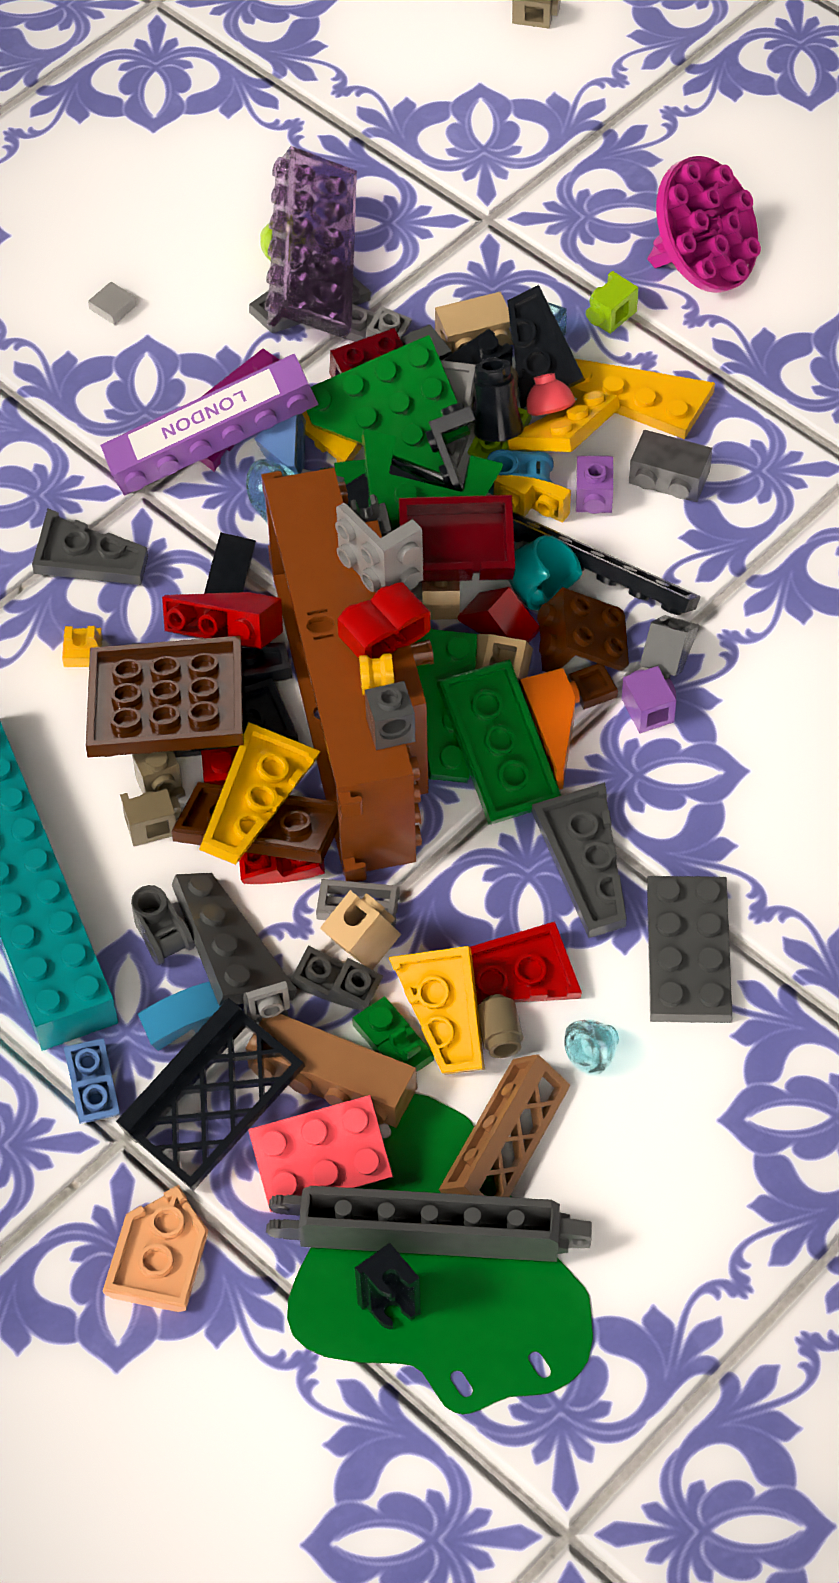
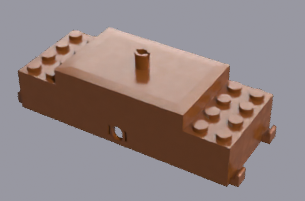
M335 468L283 476L281 471L264 473L261 476L266 502L269 560L277 596L282 600V618L314 749L321 751L316 762L325 800L337 802L339 828L334 838L345 881H364L367 878V871L416 862V847L422 846L419 828L421 815L418 803L421 802L420 795L428 794L427 711L416 666L434 664L433 650L428 639L398 648L392 653L394 683L405 681L415 712L416 742L376 750L366 719L365 696H362L359 658L338 636L337 618L341 615L342 611L351 604L371 600L376 593L375 591H369L363 584L360 575L352 567H345L337 554L339 546L338 533L335 528V523L337 522L336 507L343 503H349L345 481L338 482ZM378 520L365 522L382 538ZM316 711H318L320 719L314 716Z

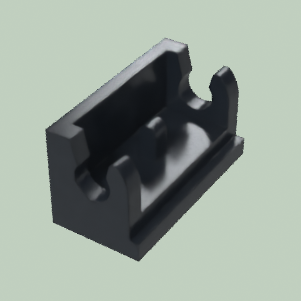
M388 1243L355 1267L357 1303L362 1310L367 1308L381 1326L393 1329L391 1318L385 1314L386 1308L392 1305L398 1306L402 1314L410 1320L421 1314L420 1278L391 1243Z

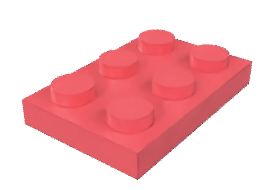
M371 1095L248 1129L268 1206L269 1199L272 1196H302V1190L309 1186L359 1188L393 1178Z

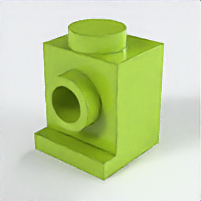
M611 271L608 274L607 283L602 287L596 288L589 300L590 307L585 312L587 319L594 326H599L611 334L637 312L639 287Z

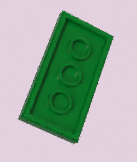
M510 659L438 680L437 687L488 825L531 813L532 804L561 796Z

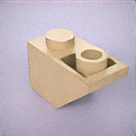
M477 634L475 669L510 659L520 684V679L526 678L528 675L533 648L525 640L492 634Z

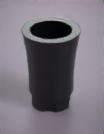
M498 357L483 359L481 363L475 366L476 377L474 378L476 418L478 422L474 425V435L481 440L489 442L513 439L522 433L524 427L518 410L514 376L511 373L510 362Z

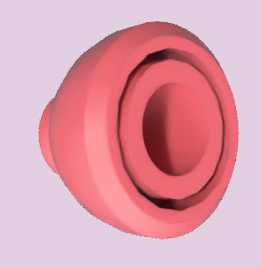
M555 373L534 377L535 385L527 397L526 407L528 414L532 416L545 415L568 409L574 405L575 398L572 391L565 383L556 379Z

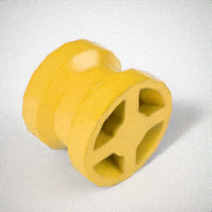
M391 653L382 654L380 658L371 659L368 655L359 656L362 696H365L366 689L394 683Z

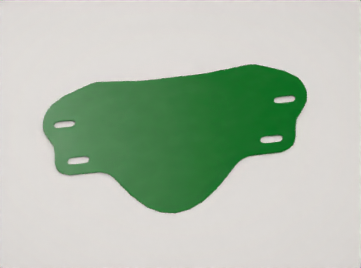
M415 1093L397 1128L388 1125L391 1129V1135L383 1138L393 1178L362 1186L359 1189L441 1193L439 1191L440 1186L474 1128L472 1122L465 1115L429 1096ZM494 1175L487 1176L479 1189L485 1196H494L496 1194ZM311 1247L297 1273L288 1298L287 1320L292 1336L306 1349L323 1357L343 1361L413 1366L423 1373L444 1407L458 1414H470L508 1397L548 1394L564 1387L580 1374L588 1362L593 1341L589 1295L585 1287L558 1257L557 1262L399 1253L420 1278L421 1314L410 1320L402 1314L398 1306H389L386 1308L385 1314L391 1318L393 1329H387L379 1324L367 1308L362 1310L357 1303L355 1267L377 1251ZM532 1352L541 1354L549 1366L551 1373L548 1377H540L529 1362L528 1357ZM454 1371H461L473 1389L470 1396L464 1397L456 1389L450 1378Z

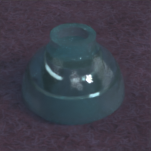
M582 1019L571 1023L566 1028L564 1034L565 1051L571 1063L579 1071L594 1076L602 1073L612 1063L616 1053V1046L619 1043V1035L613 1026L593 1019Z

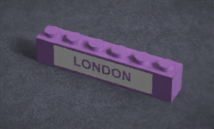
M294 353L113 438L100 446L111 475L125 496L165 476L172 475L199 460H204L231 445L238 444L250 436L270 429L274 425L297 414L304 413L306 410L319 404Z

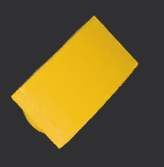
M498 475L494 481V495H512L513 512L524 517L531 509H534L545 517H551L563 523L570 514L571 490L536 478L514 475Z

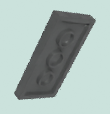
M647 876L650 1022L731 1023L732 993L727 877Z

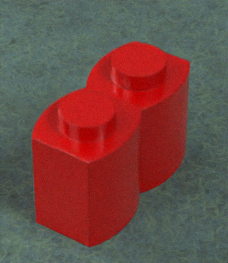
M403 582L380 588L371 600L349 605L337 618L338 636L358 658L361 655H368L371 659L380 658L385 653L392 654L398 648L418 641L431 630L430 611Z

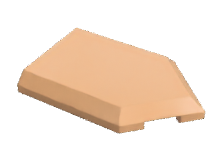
M176 1185L164 1192V1196L145 1207L139 1206L126 1214L103 1287V1294L112 1299L175 1312L187 1310L208 1237V1229L200 1217L198 1218L180 1186Z

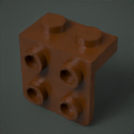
M564 587L540 607L537 622L540 630L539 652L541 654L542 671L549 672L561 669L575 655L619 671H623L628 667L625 613L621 608Z

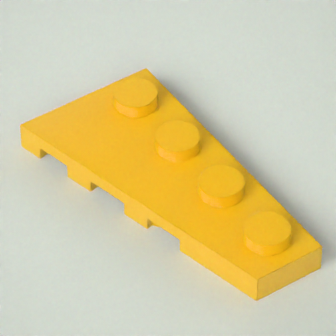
M575 359L585 381L570 388L577 399L592 391H602L604 395H618L620 409L615 413L685 440L712 397L715 383Z
M248 722L243 735L244 745L238 747L199 848L200 851L235 865L308 772L321 752Z

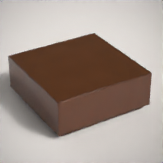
M597 663L568 674L569 682L575 681L580 695L579 703L583 710L618 697V688L604 665Z

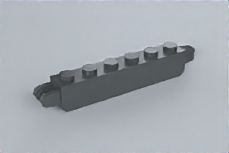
M325 1186L306 1187L302 1190V1196H272L269 1199V1209L273 1213L300 1216V1219L270 1220L266 1226V1233L270 1237L300 1240L301 1247L379 1251L388 1243H391L398 1253L557 1262V1255L568 1253L569 1248H590L592 1240V1221L570 1219V1214L560 1212L559 1203L549 1199Z

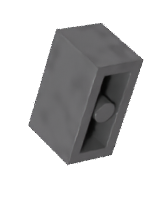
M644 429L630 460L629 484L672 495L679 499L697 502L710 473L713 448Z

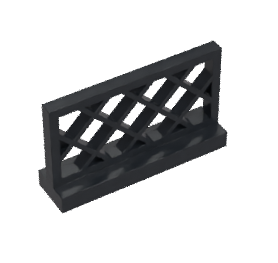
M228 998L117 1119L116 1123L129 1138L143 1147L194 1191L303 1070L305 1064L243 1013L241 1007ZM245 1028L256 1035L257 1051L234 1053V1040ZM263 1042L271 1049L263 1050ZM228 1047V1054H222ZM282 1057L291 1065L280 1077L265 1078L264 1058ZM257 1059L258 1079L236 1081L235 1061ZM228 1062L229 1082L207 1084V1069L213 1063ZM200 1078V1084L194 1085ZM265 1086H271L265 1093ZM259 1087V1101L252 1108L237 1109L236 1089ZM229 1090L230 1110L208 1112L207 1092ZM200 1093L201 1113L179 1115L178 1101L185 1094ZM172 1109V1116H166ZM237 1117H243L237 1124ZM230 1118L231 1132L224 1139L209 1141L208 1120ZM201 1121L202 1141L179 1143V1123ZM172 1124L173 1144L155 1146L146 1138L157 1125ZM215 1148V1150L209 1155V1149ZM202 1149L203 1163L190 1176L180 1168V1151ZM173 1152V1161L164 1153Z

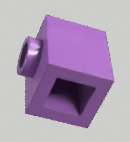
M577 456L576 512H589L593 514L612 513L613 456Z
M659 666L646 670H636L630 675L623 677L621 699L639 734L674 723L676 710L675 687L671 679L664 678Z

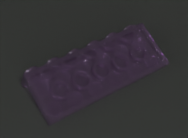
M290 146L283 157L276 159L272 169V176L275 177V186L270 199L274 203L269 222V228L272 230V240L268 247V256L271 257V264L266 276V282L269 284V294L265 302V310L268 311L267 325L275 327L281 318L284 317L345 339L351 332L357 170Z

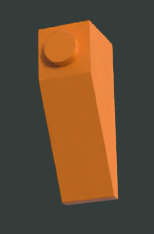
M564 668L520 679L522 693L559 790L564 787L575 720V704L580 702L575 681L569 682Z

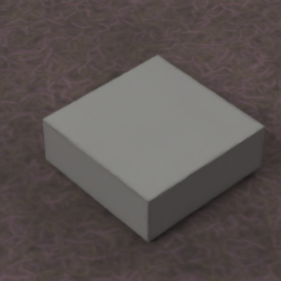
M111 281L88 300V306L91 311L114 325L137 306V300L134 295Z

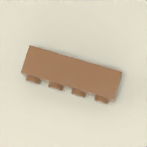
M283 1014L271 1018H262L259 1026L305 1064L303 1070L289 1084L294 1091L305 1095L309 1093L325 1099L331 1106L371 1095L379 1125L385 1123L397 1128L418 1088L416 1067ZM255 1034L252 1035L245 1047L246 1052L257 1051V1038ZM263 1042V1050L271 1049ZM282 1057L264 1058L265 1078L280 1077L291 1064ZM257 1059L247 1060L248 1068L258 1075Z

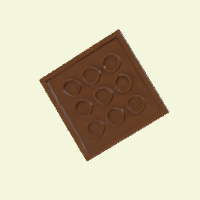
M241 636L90 648L85 745L88 758L244 745Z

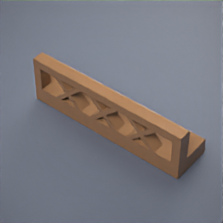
M539 1054L512 1059L440 1186L439 1191L441 1193L485 1196L479 1189L487 1176L494 1175L496 1188L494 1196L510 1197L571 1086ZM542 1077L554 1087L546 1102L540 1101L538 1084ZM524 1109H530L533 1127L529 1134L522 1135L520 1116ZM512 1141L515 1159L511 1167L504 1168L501 1150L506 1142Z

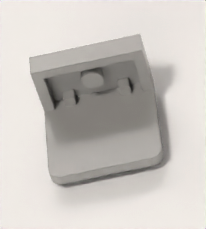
M346 503L336 507L337 522L335 523V528L338 533V557L345 567H352L360 575L363 584L369 591L377 592L384 586L403 582L411 590L423 580L422 528L413 519L380 538Z

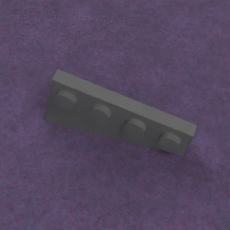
M605 782L532 804L534 819L588 938L626 927V912L616 862L617 855L615 843H613Z
M213 873L175 874L172 888L218 1005H222L228 998L236 1004H244L243 996L245 992L286 981L289 1001H293L297 992L296 987Z

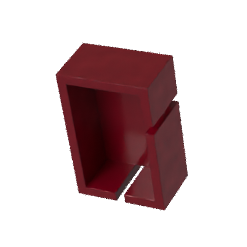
M512 495L399 498V527L413 519L422 528L423 580L420 582L472 581L473 573H479V580L513 579L515 552Z

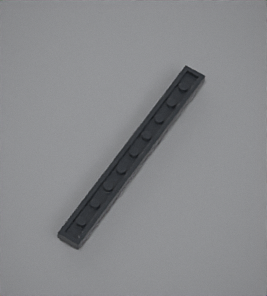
M392 457L389 474L454 490L453 485L446 487L442 479ZM513 512L514 542H521L523 540L530 543L544 535L553 536L563 541L572 549L580 562L582 571L587 569L596 573V579L611 586H616L617 583L629 588L628 593L631 596L648 601L649 598L662 603L661 609L674 615H681L682 613L696 610L701 598L700 595Z

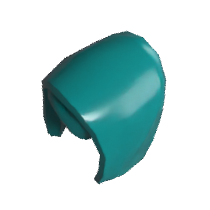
M544 535L515 551L514 576L508 582L529 609L538 611L562 587L569 589L578 581L582 575V570L577 556L568 545L553 536Z

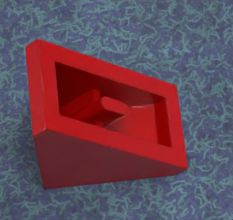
M510 587L479 592L458 615L459 622L480 634L520 639L529 643L539 632V625Z

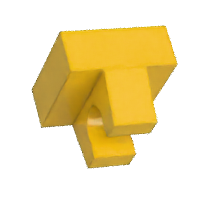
M65 626L62 651L64 667H89L90 648L102 647L103 635L101 628H96L95 626H87V628Z

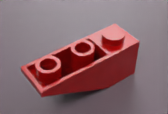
M251 592L175 594L162 597L164 630L167 632L200 638L241 636L242 646L262 649L283 633L282 600L279 597Z

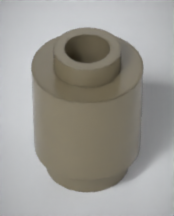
M500 994L491 995L483 999L482 1003L478 1005V1014L484 1048L489 1050V1054L494 1058H507L517 1054L522 1048L521 1042L524 1037L515 1001Z

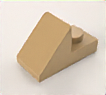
M459 581L422 582V604L430 611V620L458 619L460 614Z

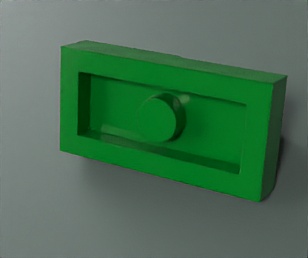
M385 996L352 1017L353 1027L375 1052L416 1067L417 1072L434 1061L432 1051Z

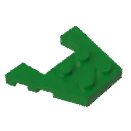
M364 429L362 432L369 507L371 506L370 495L372 494L376 495L379 504L385 502L394 530L399 528V498L486 496L503 467V463L471 455L467 464L462 492L389 474L397 437Z

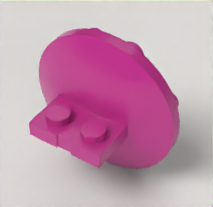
M692 156L672 165L663 176L658 189L656 215L660 235L653 242L654 247L647 258L654 268L672 262L686 280L707 292L721 293L740 286L751 274L756 258L761 252L751 193L742 187L728 165H722L709 157Z

